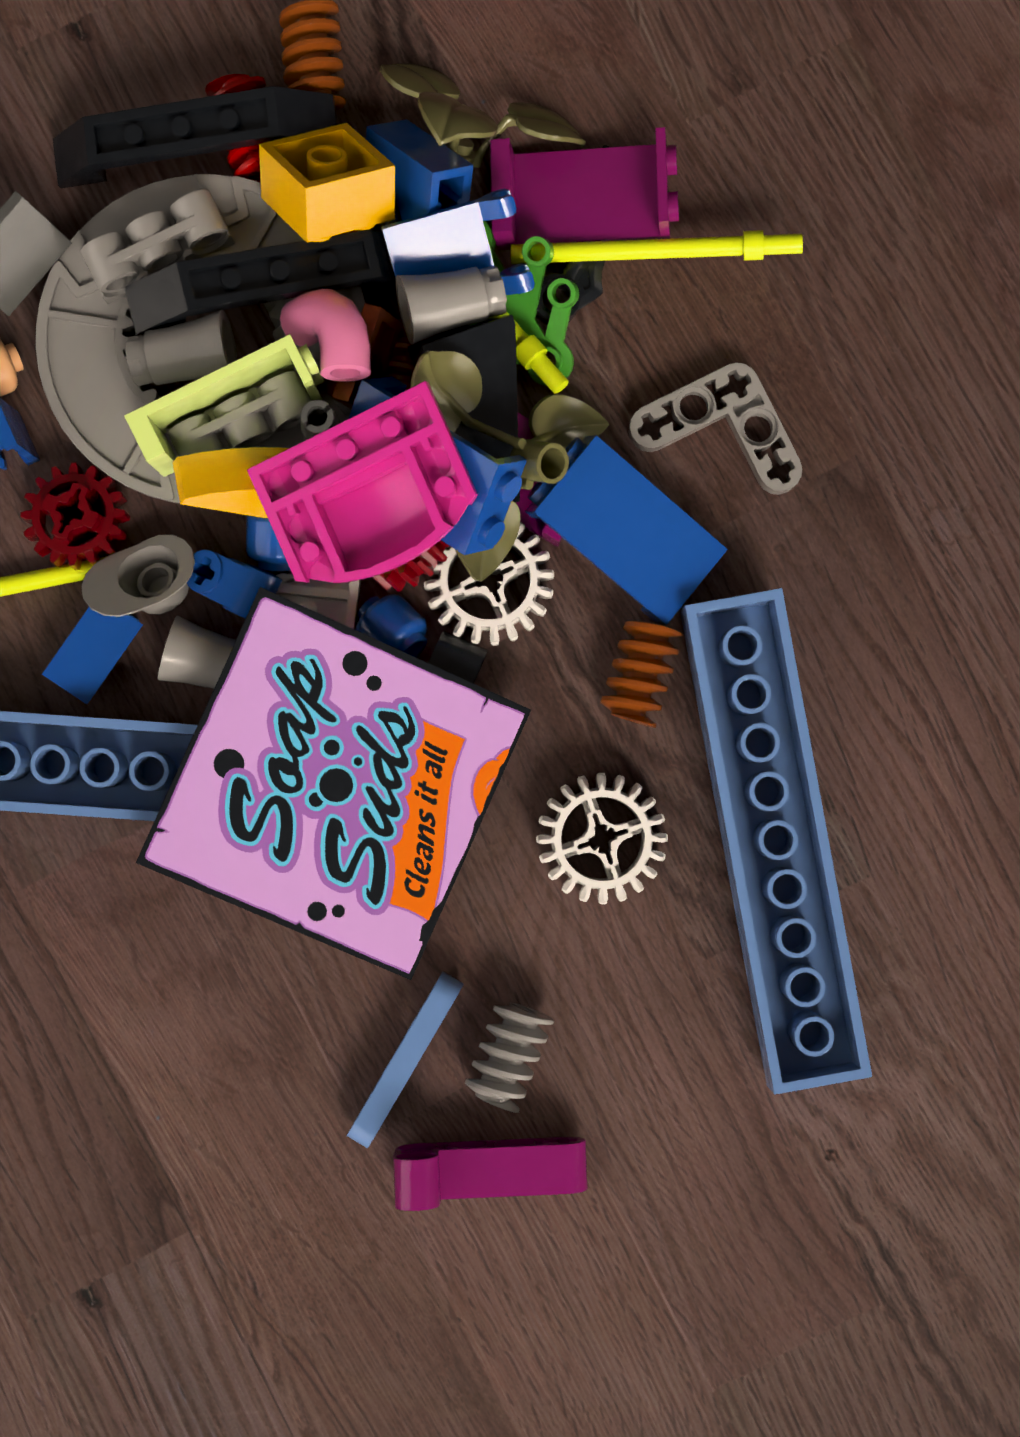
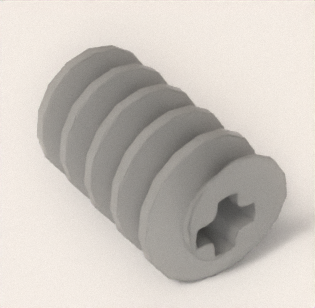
M510 1003L509 1006L494 1005L493 1011L503 1019V1023L487 1024L486 1029L496 1037V1041L480 1042L479 1047L489 1055L488 1061L473 1060L472 1066L482 1074L481 1079L466 1078L465 1084L475 1092V1096L498 1108L519 1113L520 1108L511 1099L525 1098L527 1090L517 1080L532 1079L534 1072L524 1062L539 1061L541 1053L531 1043H546L548 1035L538 1025H552L554 1019L542 1012L517 1003Z

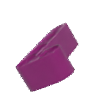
M580 1137L414 1143L396 1147L393 1155L395 1208L403 1211L434 1209L440 1206V1202L443 1199L574 1194L588 1189L586 1140Z

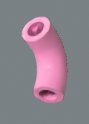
M319 289L306 292L285 303L280 315L281 327L285 335L290 334L294 343L300 347L305 344L310 347L319 342L320 375L323 378L338 382H351L370 376V343L367 325L352 300L332 289Z

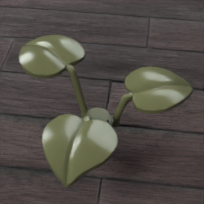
M411 63L382 64L379 72L394 88L402 93L418 98L417 102L420 112L438 145L444 144L472 163L473 167H480L483 157L490 150V140L498 139L508 127L517 126L525 134L537 138L576 143L582 148L585 146L586 141L567 120L543 106L525 102L510 103L507 109L509 114L505 115L497 125L483 111L460 104L456 100L460 95L459 88L450 78L437 70ZM468 138L487 139L483 142L479 149L476 152H474V143Z
M426 351L420 356L413 371L410 388L424 381L429 383L449 430L455 432L462 421L466 426L513 446L510 456L521 455L527 459L521 475V489L531 490L534 481L555 484L562 480L569 465V458L565 448L576 437L581 440L585 436L597 435L599 437L609 426L607 420L585 402L567 395L553 394L542 398L531 410L529 427L534 437L526 440L514 437L475 420L468 414L480 402L482 396V377L475 363L464 354L455 351ZM511 501L504 519V533L493 549L463 555L455 550L470 576L476 581H483L497 569L517 538L521 518L520 509L514 501Z

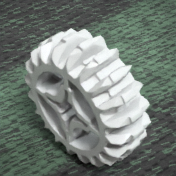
M520 523L517 538L511 548L521 559L514 562L511 560L501 563L492 573V575L499 573L503 575V581H497V586L499 587L497 589V596L500 602L496 601L493 592H490L486 586L478 588L475 585L476 580L471 576L460 582V585L449 589L451 568L459 556L454 548H445L443 553L448 557L447 560L441 562V564L439 563L434 568V574L439 575V578L425 581L424 589L430 592L440 591L441 595L432 598L428 604L431 610L439 609L443 606H446L448 609L438 619L442 626L449 624L454 618L459 621L454 628V636L460 638L468 626L473 628L471 642L478 645L481 641L482 631H490L491 645L497 646L499 645V630L506 629L508 638L513 642L518 639L514 624L520 622L523 628L529 632L534 629L532 620L527 616L529 611L541 617L546 614V608L537 603L536 598H552L553 590L539 585L540 581L554 579V571L550 569L539 570L538 565L547 562L550 559V554L548 551H541L535 555L532 554L531 551L537 547L540 538L537 535H533L523 543L520 538L525 530L524 524ZM529 572L530 587L526 598L511 613L504 590L510 582L518 579L519 575ZM484 598L492 606L497 619L474 617L463 611L456 603L464 599Z
M597 773L596 788L589 789L586 777L580 776L577 778V783L581 790L580 793L574 795L571 788L566 784L560 787L561 793L568 799L563 806L553 798L547 801V805L558 812L555 819L547 816L539 817L540 824L552 827L551 835L540 834L536 836L537 843H551L552 851L539 855L541 863H547L556 859L558 866L550 870L548 877L551 880H555L565 873L569 878L563 883L562 891L568 894L571 892L576 883L582 885L579 893L580 901L587 902L590 897L591 888L598 889L597 898L600 904H607V889L614 888L618 900L621 902L625 901L627 896L622 885L629 882L632 888L640 893L644 890V887L636 876L641 871L652 879L657 876V872L646 865L649 857L657 861L665 860L666 855L664 853L652 850L653 842L663 843L668 841L666 833L652 832L653 825H658L665 821L664 815L655 814L648 818L645 811L652 808L656 804V800L653 797H648L639 804L635 799L641 793L642 786L638 783H635L627 794L622 792L621 790L625 783L624 776L617 775L614 779L613 787L606 788L605 773ZM607 797L623 803L633 812L636 819L620 824L609 823L602 815L596 798ZM582 803L587 819L586 831L582 836L562 844L561 835L565 820L571 811ZM594 813L598 824H605V831L609 828H612L614 832L626 829L625 832L615 835V838L608 841V853L611 859L609 863L606 854L598 852L599 846H596L594 849L590 845L577 848L579 844L588 842L589 838L595 836ZM641 833L639 853L631 866L621 873L617 859L618 846L627 838ZM583 853L596 854L602 862L607 878L585 876L576 871L566 858Z

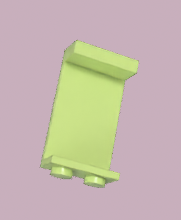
M289 334L124 415L146 461L165 477L174 473L172 462L176 459L165 436V433H167L166 429H171L176 424L190 417L203 414L205 410L216 407L231 397L246 393L249 389L257 385L260 386L279 374L292 371L294 367L311 400H322L316 386L323 383L324 380L307 344L297 348Z

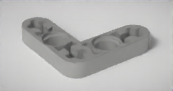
M743 363L726 365L641 407L634 413L630 421L628 433L631 442L642 451L654 452L726 418L754 476L763 490L776 495L787 493L797 485L802 476L800 459L755 371ZM733 375L737 381L745 379L748 385L743 390L744 397L739 398L735 392L729 393L721 397L719 401L724 408L717 410L714 395L706 386L712 384L715 394L728 385V376ZM689 395L701 397L707 406L706 415L699 420L685 418L680 410L681 400ZM670 405L673 420L681 429L674 431L673 423L670 422L659 429L658 440L653 441L650 435L641 437L638 431L643 426V418L648 417L652 423H656L666 418L668 413L663 407ZM758 416L768 421L771 428L768 439L762 442H755L747 437L744 426L749 418ZM776 441L781 446V448L773 452L777 463L780 466L788 464L791 468V471L786 475L787 483L782 484L779 478L770 480L767 473L773 467L768 454L761 460L755 454L767 450Z

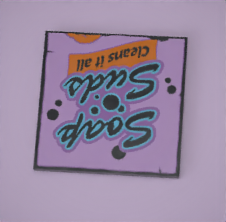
M260 587L136 863L411 980L531 709Z

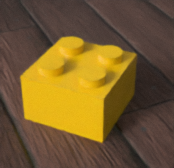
M348 123L259 144L261 198L306 243L324 242L338 234L353 230H369L376 224L395 220V165Z

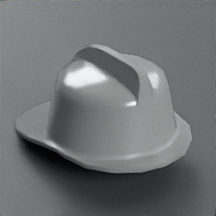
M157 535L135 546L111 554L95 563L86 573L81 586L83 599L91 610L103 616L120 617L138 611L148 614H164L172 611L183 602L188 594L189 587L187 582L192 576L195 565L193 550L184 539L175 535Z

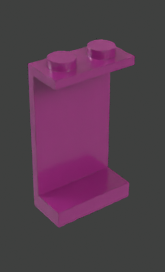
M665 127L655 128L656 144L538 153L514 154L510 138L491 139V192L504 188L508 189L515 200L517 208L516 213L511 217L492 220V233L498 250L511 249V244H524L529 238L535 236L545 238L551 243L670 239V222L679 221L678 191L669 192L668 175H677L676 145H667Z

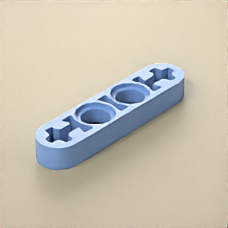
M445 972L441 973L346 1135L347 1137L366 1148L369 1147L463 986L462 982Z

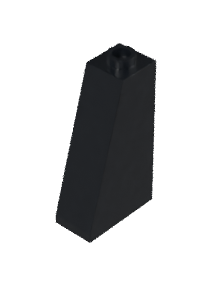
M513 315L495 316L489 318L488 321L475 323L407 346L414 369L420 356L426 351H455L470 358L479 369L482 377V396L477 407L468 414L475 420L518 437L516 334ZM462 421L454 432L496 459L510 457L513 446L466 426ZM520 491L512 500L515 503L520 501Z

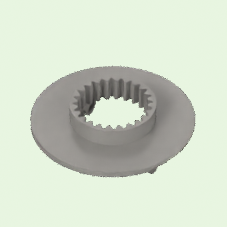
M194 174L174 177L148 184L113 201L89 220L70 240L72 244L51 268L39 303L36 321L38 371L46 398L61 428L76 448L108 476L130 489L168 502L180 503L175 473L163 477L146 461L124 415L161 398L151 384L137 386L131 377L126 359L125 342H128V337L136 335L125 293V286L175 262L304 241L261 198V183L239 176ZM361 286L335 291L352 300L359 312H362L365 300ZM294 298L263 303L275 327L273 331L275 341L286 336L281 327V309L285 303ZM318 342L308 348L320 371V348ZM294 367L292 371L279 374L262 385L249 389L246 393L231 397L218 406L205 410L203 414L190 417L176 424L171 429H166L167 433H165V436L176 457L232 448H291L306 440L301 431V411L306 403L312 400ZM322 383L317 385L316 388L322 401L328 403V407H331L337 413L341 423L348 420L351 409L333 399L324 389Z

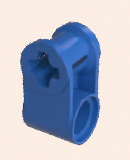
M204 549L193 554L195 565L192 576L187 584L193 591L223 605V608L246 619L259 588L261 587L277 594L283 579L248 563L227 558L216 552Z

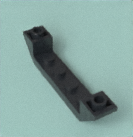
M271 86L84 116L53 138L58 186L62 189L107 182L106 169L255 146L338 125L335 97L333 94Z
M370 229L335 235L324 242L306 243L305 241L175 262L125 286V293L135 335L137 336L144 335L145 331L184 323L187 316L296 298L306 292L319 289H332L336 291L371 284L373 295L396 291V278L383 232Z

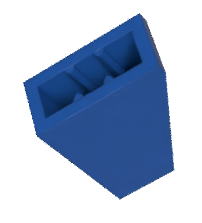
M407 119L366 127V140L395 165V200L402 221L470 201L473 174L472 163L444 144L439 146L434 137Z

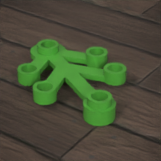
M483 221L494 266H497L499 272L505 270V267L494 251L496 242L492 233V224L488 221ZM535 236L529 238L522 247V256L533 274L535 286L529 292L506 295V311L513 315V319L528 336L535 335L547 348L548 352L555 356V366L568 378L573 369L574 358L571 349L564 340L571 308L579 299V289L572 280L565 278L556 279L549 285L547 297L553 307L547 330L544 334L535 318L546 267L554 257V247L549 240ZM537 243H542L546 250L545 256L540 261L533 260L531 256V249ZM566 284L571 290V296L568 301L561 303L557 300L556 291L560 285ZM516 359V364L521 365V363ZM532 368L527 370L535 382L547 386Z

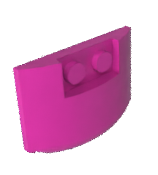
M427 381L247 469L295 581L310 583V579L333 583L352 582L380 575L402 566L444 538L458 523L468 505H472L478 496Z

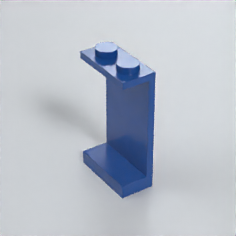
M393 376L362 379L348 419L404 392L407 385ZM450 430L478 496L472 505H468L458 523L441 541L463 555L493 549L504 533V519L510 503L521 489V475L527 459L521 455L496 459Z
M597 435L585 436L583 440L576 437L565 448L569 458V465L563 479L555 484L538 482L527 497L532 503L525 512L531 518H540L643 606L640 610L651 620L667 625L728 549Z

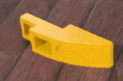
M232 448L176 457L172 463L180 504L268 518L247 469L289 448Z

